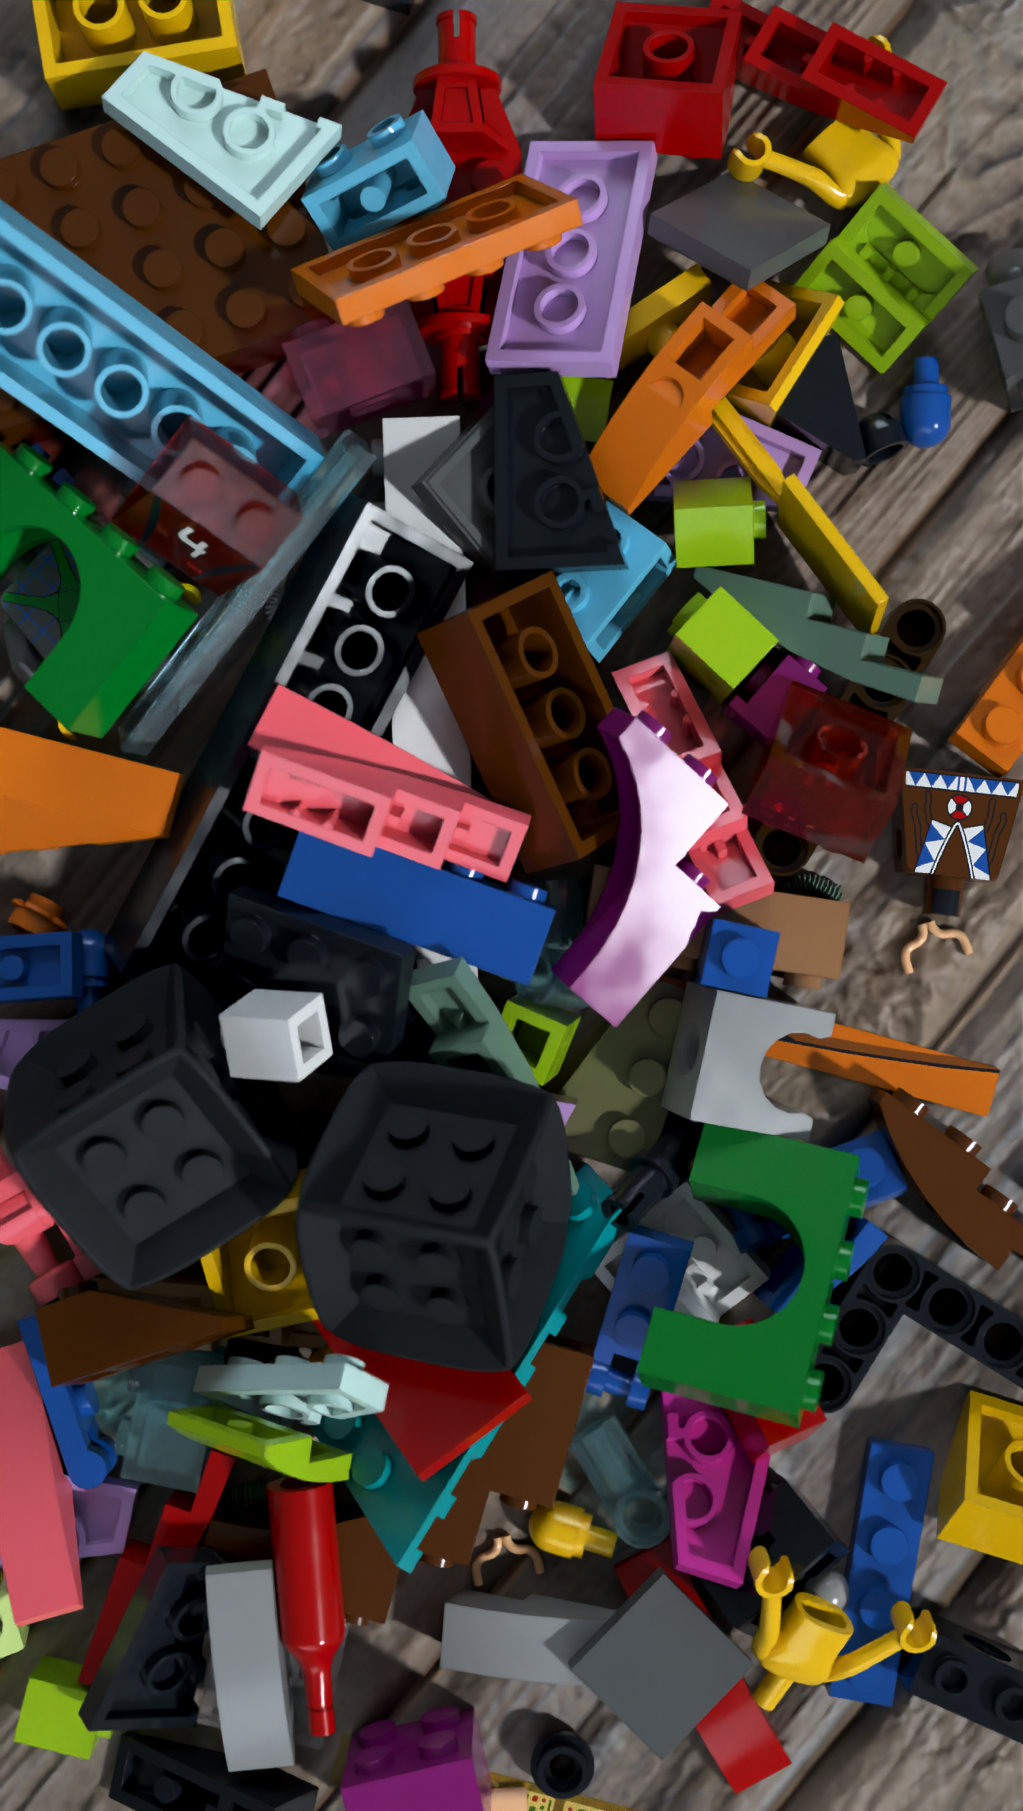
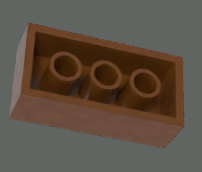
M553 570L502 591L417 633L419 642L493 802L532 815L518 852V857L526 874L580 860L618 835L619 798L617 783L607 747L597 729V726L614 707Z

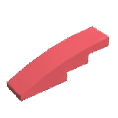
M671 651L612 672V682L624 712L635 717L642 710L650 714L672 734L673 737L666 745L681 760L689 753L703 763L718 778L711 788L728 803V806L685 854L686 859L710 880V883L703 891L721 906L713 916L721 915L774 894V880L748 831V816L721 764L722 751Z
M278 684L248 742V747L260 753L264 745L333 757L400 773L493 802L490 798L412 754Z
M266 745L261 750L242 809L371 858L376 847L437 870H440L443 861L447 860L503 882L508 880L532 816L462 791L400 773L333 757Z
M24 1341L0 1348V1556L14 1623L18 1627L84 1608L72 1484L63 1475L61 1451Z

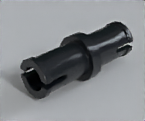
M683 1117L675 1118L669 1125V1129L650 1150L640 1151L630 1162V1173L601 1203V1210L605 1218L610 1217L617 1208L622 1210L611 1222L614 1227L624 1232H633L639 1225L640 1220L659 1198L669 1197L679 1186V1174L696 1156L702 1131H700L690 1142L686 1140L690 1133L698 1126L696 1123Z

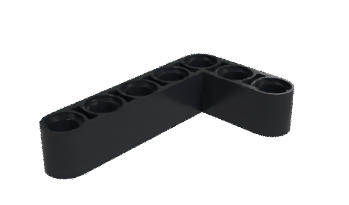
M889 1236L877 1251L856 1272L848 1277L847 1282L843 1281L833 1288L829 1304L840 1306L837 1328L832 1346L819 1344L814 1365L830 1364L835 1366L833 1383L821 1391L819 1405L823 1413L838 1411L851 1400L903 1314L1023 1389V1318L901 1241ZM899 1254L902 1259L900 1275L889 1283L876 1282L874 1278L876 1262L884 1255ZM953 1288L956 1294L954 1308L942 1317L931 1316L929 1312L931 1297L938 1290ZM861 1308L868 1311L869 1322L867 1328L860 1335L846 1337L840 1334L841 1319L848 1311ZM997 1323H1008L1010 1336L1007 1343L1000 1349L987 1351L984 1347V1337L987 1330Z

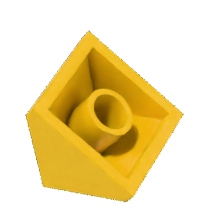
M770 280L764 281L796 303V319L725 396L738 414L770 427L777 411L818 346L831 331L845 303L839 295Z

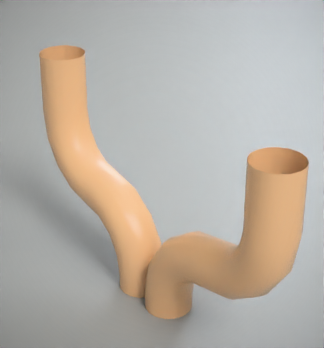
M933 920L917 926L918 936L906 943L902 948L900 958L905 975L913 973L910 953L922 946L926 941L928 930L938 938L953 937L959 940L964 955L973 953V950L965 933L955 928L940 929Z
M510 1534L494 1536L492 1538V1548L480 1553L472 1564L474 1586H480L483 1584L482 1564L494 1559L500 1553L503 1542L504 1546L514 1554L530 1555L533 1559L536 1574L545 1572L540 1552L528 1544H515Z

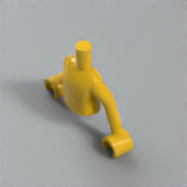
M872 35L868 38L874 44L892 52L889 41L882 35ZM836 120L822 131L803 151L802 158L807 162L806 164L772 151L771 142L768 137L756 132L750 134L746 141L748 152L756 160L746 158L740 150L733 148L728 157L727 168L734 178L743 182L757 179L763 169L773 171L807 187L827 205L843 210L846 207L853 208L867 201L879 185L885 182L890 185L889 182L896 174L901 159V140L880 134L877 137L870 131Z
M755 1546L750 1551L748 1556L749 1569L755 1589L762 1596L759 1626L752 1638L751 1649L761 1666L768 1671L752 1693L754 1701L761 1708L772 1711L793 1682L817 1686L821 1683L839 1681L861 1673L899 1650L904 1649L910 1653H921L935 1645L937 1631L929 1610H922L920 1616L914 1620L909 1603L897 1601L890 1611V1619L894 1630L848 1654L838 1656L854 1632V1627L847 1614L837 1605L826 1601L820 1596L806 1592L797 1593L781 1614L782 1597L787 1595L794 1585L793 1571L788 1556L782 1555L778 1563L770 1567V1558L765 1547Z

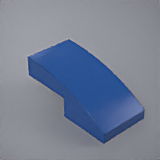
M850 1216L845 1240L855 1242V1250L849 1276L856 1272L889 1237L864 1217L859 1219ZM791 1244L771 1269L769 1280L753 1292L758 1299L775 1313H778L789 1303L801 1283L804 1272V1259L800 1249ZM835 1279L833 1288L843 1281Z

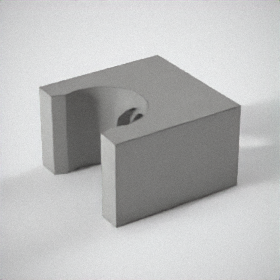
M687 981L661 1107L692 1121L809 1142L813 1119L801 1111L767 1099L760 1083V1067L766 1051L778 1039L786 1035L803 1033L819 1039L832 1036L836 1014L803 1004L768 997L763 998Z

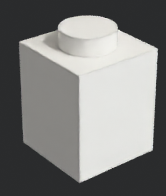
M254 989L219 1014L221 1025L220 1039L226 1051L230 1077L300 1082L333 1055L323 993Z

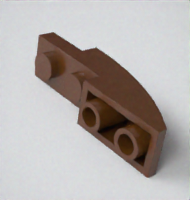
M898 1087L893 1095L875 1088L869 1095L868 1100L878 1129L883 1130L901 1173L928 1210L957 1240L995 1269L999 1270L1012 1251L1023 1258V1224L1012 1217L1019 1206L987 1183L980 1192L977 1191L980 1184L991 1171L990 1167L976 1158L982 1147L952 1125H949L944 1134L924 1120L930 1109L902 1088Z

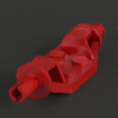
M453 9L443 11L437 15L438 64L424 68L415 75L413 93L416 98L409 114L410 117L421 110L424 111L456 166L447 192V198L439 207L522 173V152L499 98L502 91L501 78L498 73L490 68L476 64L477 17L474 13L459 9L460 34L458 37L454 36ZM413 215V216H411V217H409V218H407V219H405V220L399 222L398 224H401V223H403V222H405V221H408V220H410V219H413V218H415V216ZM503 258V266L494 272L481 276H468L465 274L444 283V291L436 296L439 310L437 314L433 297L422 301H409L406 299L409 308L417 320L415 325L416 337L425 343L441 346L440 399L442 401L458 403V377H463L464 403H472L481 399L479 346L488 345L506 258ZM488 289L483 314L480 313L482 290Z

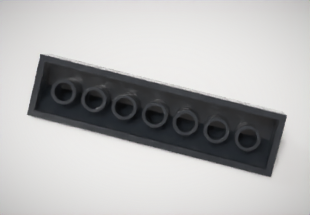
M339 489L180 793L169 838L156 839L104 939L103 949L121 974L135 979L156 968L177 963L192 974L215 1001L219 1003L228 893L244 884L277 896L299 834L298 830L242 810L260 756V752L248 747V742L278 684L381 738L425 655L416 634L444 620L474 563L472 560L375 505Z

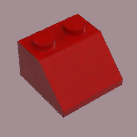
M616 2L593 82L595 141H654L657 154L679 155L687 158L721 159L732 111L742 10Z

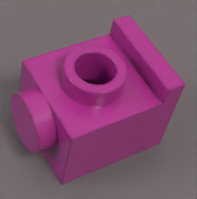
M790 652L776 668L766 660L742 688L751 697L747 703L736 695L722 713L770 753L780 745L828 687L818 680L822 672L815 663Z

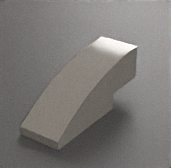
M273 1560L207 1565L205 1583L212 1664L228 1772L294 1766L297 1721L288 1677L290 1654L280 1639Z
M463 1589L445 1602L440 1668L519 1681L586 1686L570 1670L568 1661L617 1610L537 1594H530L526 1599L519 1600Z

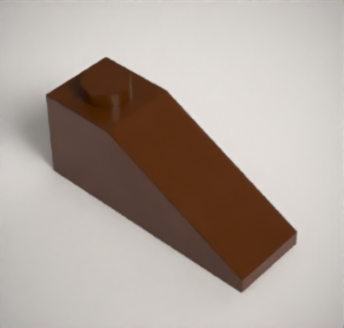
M88 1281L62 1288L58 1291L60 1301L35 1309L51 1387L89 1384L255 1329L252 1316L129 1290H99L97 1281Z

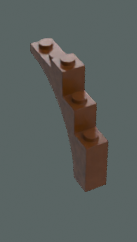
M548 1334L530 1363L536 1370L526 1384L525 1389L532 1400L503 1422L482 1458L470 1461L451 1494L457 1497L444 1520L438 1516L435 1518L417 1547L423 1552L419 1560L440 1568H451L454 1562L469 1566L490 1491L500 1493V1501L517 1509L533 1511L536 1510L537 1504L553 1508L595 1358L592 1344L560 1335L554 1337ZM357 1502L336 1506L335 1513L345 1621L359 1626L369 1625L371 1621L385 1624L400 1568L395 1565ZM220 1503L210 1521L204 1546L218 1550L217 1555L230 1563L273 1560L269 1512L235 1505L228 1507L227 1504Z

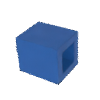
M716 918L710 919L705 926L693 983L767 998L780 932Z

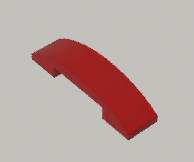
M670 1535L614 1565V1569L628 1598L661 1567L713 1620L691 1574L673 1569ZM744 1676L695 1726L736 1794L792 1764L764 1709L754 1701L752 1697L753 1692Z

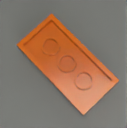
M521 173L290 270L300 296L342 326L360 327L381 319L385 315V308L406 299L409 301H422L437 296L444 291V283L465 274L468 276H481L494 272L503 266V258L524 249L527 251H540L553 247L561 242L562 233L583 225L577 198Z

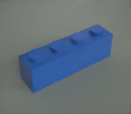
M299 831L277 896L446 957L454 959L463 956L467 964L527 986H529L557 908L556 905L545 902L548 890L519 879L511 878L508 888L484 880V874L449 861H447L446 865H442L440 870L378 847H376L371 858Z

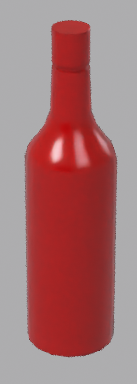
M289 1476L274 1480L266 1487L280 1639L283 1646L297 1660L302 1671L309 1735L324 1737L336 1731L331 1666L333 1658L344 1640L346 1631L333 1482H311Z

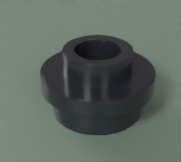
M568 1731L552 1732L544 1736L534 1747L531 1755V1774L537 1787L546 1795L557 1799L575 1797L589 1786L593 1778L595 1768L593 1753L588 1743L579 1735ZM566 1754L574 1760V1763L569 1769L560 1771L551 1765V1760L556 1755Z

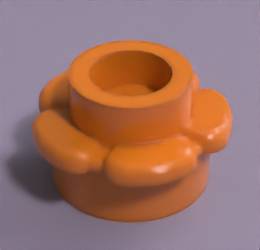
M31 893L26 902L19 898H14L11 901V905L15 909L6 924L20 935L68 931L67 925L61 921L65 911L53 901L36 893Z

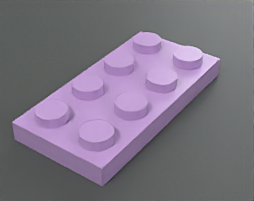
M530 141L524 175L577 198L583 225L562 233L561 242L553 247L540 251H527L524 249L506 257L485 356V362L491 375L558 371L562 377L617 378L658 159L654 141Z

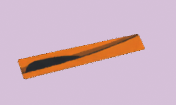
M663 975L658 979L659 981L686 989L687 982ZM834 1023L832 1036L819 1039L803 1033H791L778 1039L765 1054L767 1057L894 1092L900 1087L915 1098L981 1116L989 1114L1000 1070L996 1067Z

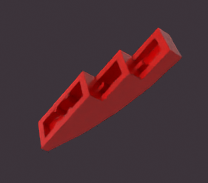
M711 0L707 7L742 10V25L735 79L798 107L859 129L913 144L947 85V82L835 22L831 24L826 32L774 5L768 15L742 0Z
M212 1448L197 1493L176 1486L164 1506L152 1545L131 1539L119 1558L77 1682L88 1686L92 1684L156 1547L197 1546L220 1504L238 1460L237 1456Z

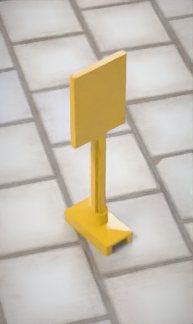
M695 264L629 308L617 375L649 353L655 358L701 301L711 307L712 282L698 264ZM724 397L712 410L713 424L711 426L757 487L777 504L779 509L777 525L832 597L837 598V605L856 630L877 634L889 597L795 473L786 479L784 478L779 466L729 400Z

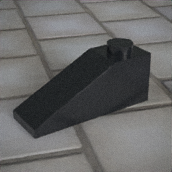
M129 1731L121 1736L108 1797L135 1811H314L319 1787L277 1767L228 1772L225 1753Z

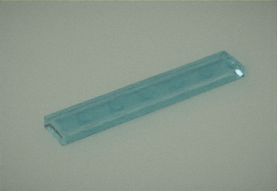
M344 430L325 455V459L242 564H254L259 568L235 573L119 725L121 754L134 762L142 763L375 461L376 457L368 443L352 430Z

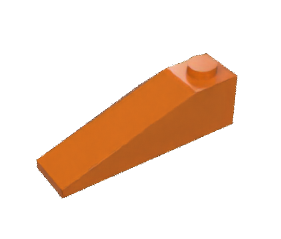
M0 727V855H5L7 852L27 850H57L59 847L85 844L106 845L169 838L185 775Z

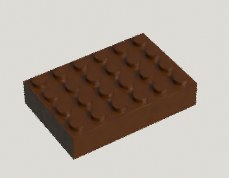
M266 68L221 83L222 88L260 101L262 95L276 100ZM116 120L0 159V199L236 375L355 335L354 327L342 326L300 296L290 270L329 253L323 234L301 201L306 189L305 181L267 224L259 230ZM0 387L1 443L16 449L20 442L31 446L36 442L40 443L66 434Z

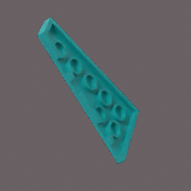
M588 1163L575 1173L579 1182L577 1194L572 1196L566 1243L555 1280L533 1336L523 1355L511 1369L524 1388L536 1370L530 1363L548 1334L556 1337L568 1318V1315L563 1310L582 1280L592 1279L621 1231L614 1227L611 1222L622 1210L617 1208L608 1218H605L601 1210V1203L614 1191ZM375 1413L347 1419H337L322 1415L320 1424L311 1425L310 1427L319 1442L352 1453L349 1480H344L395 1565L411 1574L423 1554L417 1547L435 1518L438 1516L444 1520L457 1497L451 1494L452 1490L470 1461L482 1458L503 1422L424 1482L417 1476Z

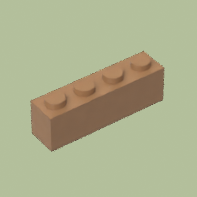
M600 865L592 867L583 929L596 909L606 887L612 867ZM774 892L772 895L721 915L712 916L711 918L780 932L773 970L784 972L783 985L821 990L822 978L840 980L851 903ZM705 926L673 961L669 968L694 971L695 961L699 959Z

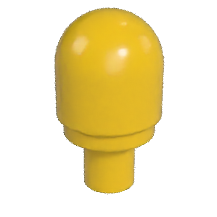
M559 1500L554 1501L553 1508L538 1505L529 1518L528 1529L534 1544L545 1552L570 1560L572 1557L582 1559L584 1550L612 1559L618 1537L617 1532L592 1525L594 1515L585 1512V1508Z

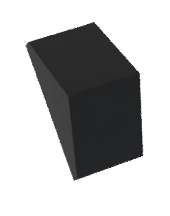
M838 333L824 337L777 411L770 428L821 449L822 452L818 460L841 475L846 476L858 471L866 460V454Z

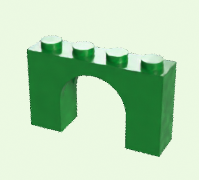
M0 442V582L12 565L24 553L39 544L51 540H62L75 559L80 577L79 604L70 627L24 688L67 730L103 738L199 615L180 598L186 589L176 578L155 564L148 568L135 556L141 547L134 539L111 523H107L105 527L102 526L92 516L97 506L86 495L66 482L60 487L48 475L54 467L44 456L23 442H20L16 449Z
M704 1123L689 1177L693 1199L756 1214L781 1226L796 1242L803 1256L804 1272L795 1295L783 1309L766 1320L749 1325H726L654 1306L636 1372L642 1385L645 1387L799 1428L803 1411L816 1412L825 1372L814 1369L819 1344L832 1346L840 1306L829 1304L835 1279L845 1282L848 1280L855 1242L845 1240L850 1216L859 1219L863 1217L870 1180L860 1178V1155L775 1135Z

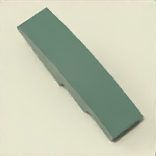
M695 568L693 578L712 594L720 586L725 589L779 640L777 643L792 653L850 681L913 702L937 704L944 679L884 664L883 661L889 637L830 623L836 597L714 568Z
M463 956L413 970L409 1000L436 1034L428 1053L436 1065L507 1077L540 1088L526 1058L498 1008ZM569 1159L572 1196L577 1194L579 1182Z

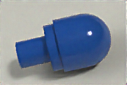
M922 356L913 359V385L905 386L903 388V396L900 397V425L905 432L909 444L917 448H932L940 444L948 435L951 427V395L948 394L947 385L939 384V358L934 356Z
M95 929L77 931L83 934V998L76 999V1015L102 999V990L112 989V980L115 979V965L104 950L106 935Z

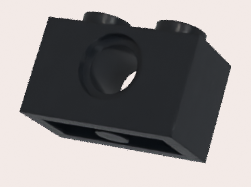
M918 1607L914 1620L920 1616L922 1610H924L923 1608ZM930 1612L937 1631L935 1645L921 1653H910L904 1649L901 1651L898 1675L907 1692L1023 1744V1653Z

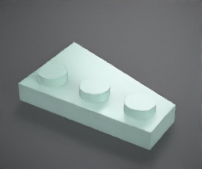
M143 51L102 96L103 110L106 114L259 230L267 224L337 145L342 135V125L323 117H319L316 123L286 112L285 103L262 95L260 101L235 93L222 88L218 78Z
M327 1354L325 1355L324 1363H312L295 1356L279 1355L276 1357L274 1364H264L245 1357H230L227 1365L199 1366L193 1392L221 1405L291 1429L293 1419L298 1420L300 1424L311 1426L320 1424L322 1415L337 1419H347L382 1412L389 1384L364 1372L365 1363L350 1356Z

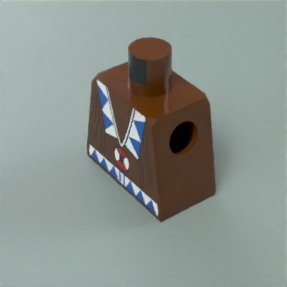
M900 767L891 771L889 778L895 871L898 874L926 877L923 914L960 917L964 881L988 883L995 882L999 876L1023 793V780Z

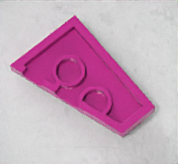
M659 1390L673 1569L737 1589L743 1585L771 1455L751 1464L724 1408Z

